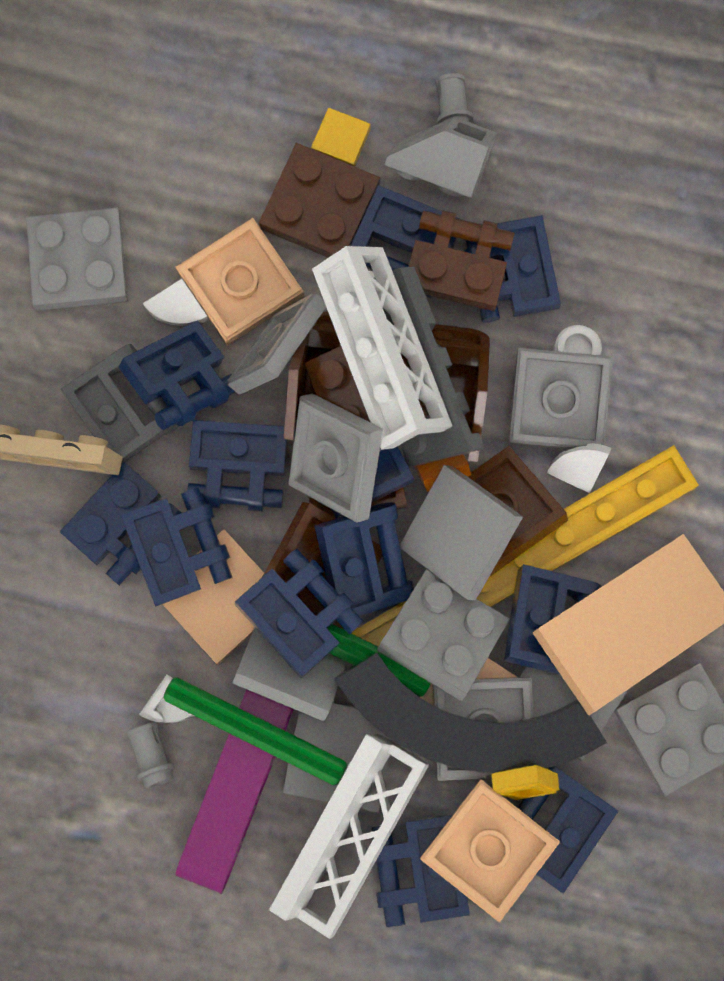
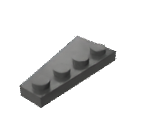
M403 267L393 270V275L453 425L443 432L418 434L402 443L401 446L408 467L485 449L479 433L471 434L464 416L470 409L463 392L455 393L447 372L452 363L446 347L441 348L433 336L432 329L436 321L415 267ZM383 308L387 320L394 325L390 314Z

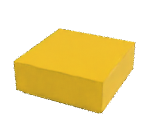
M328 107L311 149L355 167L370 133L371 124Z
M538 765L491 773L493 791L514 800L554 794L556 791H559L558 773Z

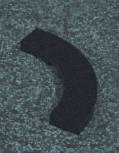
M376 652L333 678L348 700L370 723L387 737L418 755L458 769L496 773L533 765L549 768L582 757L607 743L591 715L588 716L578 700L548 714L516 722H488L446 712L429 704L404 686L387 668Z

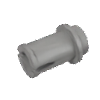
M448 73L439 76L438 80L435 81L441 115L437 118V124L452 117L472 123L474 118L472 112L467 107L464 75Z
M157 723L145 724L128 731L127 736L130 738L140 773L136 776L137 780L143 781L145 789L154 788L172 781L171 771L175 769V766L167 761L158 733Z

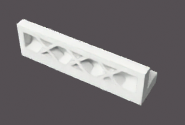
M345 246L312 268L369 420L372 424L383 429L380 444L381 450L395 448L418 434L443 432L452 427L453 425L383 247ZM365 263L371 264L376 280L369 274ZM383 308L390 314L394 325L387 320ZM401 354L408 359L411 370L405 366ZM418 398L426 405L431 419L425 418Z
M366 734L269 910L285 921L297 917L327 938H333L429 764L380 734ZM392 755L410 766L412 770L402 787L386 791L381 771L389 756ZM375 783L377 794L368 796ZM398 794L394 803L390 807L388 797ZM379 799L384 821L379 830L362 834L358 812L363 803ZM351 827L354 837L344 839ZM374 837L368 850H366L364 840ZM355 842L360 864L354 874L339 877L334 856L340 846ZM327 870L329 880L320 882ZM350 881L344 893H342L340 883ZM331 885L336 907L329 920L326 921L306 908L316 889Z

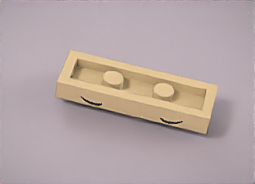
M0 425V460L119 475L122 456L107 447L108 441L104 439L80 435L78 442L63 440V435L47 430H35L34 436L20 435L21 431L17 428Z

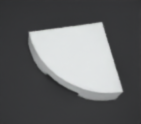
M180 279L143 303L145 309L152 317L167 324L187 326L197 320L200 324L208 321L207 315L183 279Z
M591 443L587 444V446L563 451L552 461L547 473L590 493L611 448Z
M167 674L139 714L148 720L164 724L178 723L193 717L192 714L163 699L165 690L173 679Z

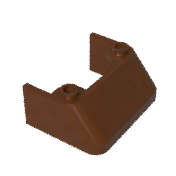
M323 311L291 359L284 439L287 440L294 439L300 396L316 395L305 363L341 346L327 311ZM435 324L432 329L435 341L441 348L446 347L452 363L447 372L455 393L463 392L470 411L464 414L471 434L479 433L481 438L488 393L490 338L484 332L476 329ZM479 451L469 453L468 461L478 462Z

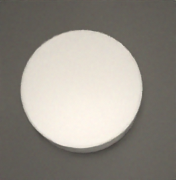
M573 325L565 328L558 335L553 351L601 355L602 345L600 338L592 329L583 325Z

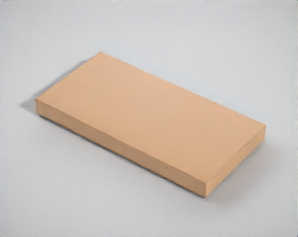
M682 534L536 629L533 635L589 716L723 625L724 591L686 536Z

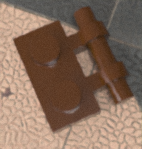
M423 210L419 229L437 234L434 244L415 240L409 267H415L425 295L495 312L507 262L489 257L492 247L510 251L515 232L497 228L498 223L486 220L483 221L482 225L457 219L456 213L445 210L442 211V214ZM451 237L478 243L476 253L472 254L448 248Z

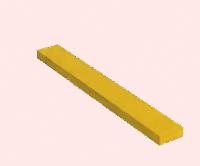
M674 445L564 508L567 512L568 521L492 576H489L477 599L489 607H493L514 594L517 571L523 564L555 571L697 488L699 484ZM406 601L360 626L352 634L379 647Z

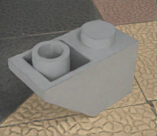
M452 117L399 141L388 154L384 165L396 169V173L405 179L414 181L423 179L438 185V188L448 195L455 197L465 195L471 198L481 181L497 132L457 117Z

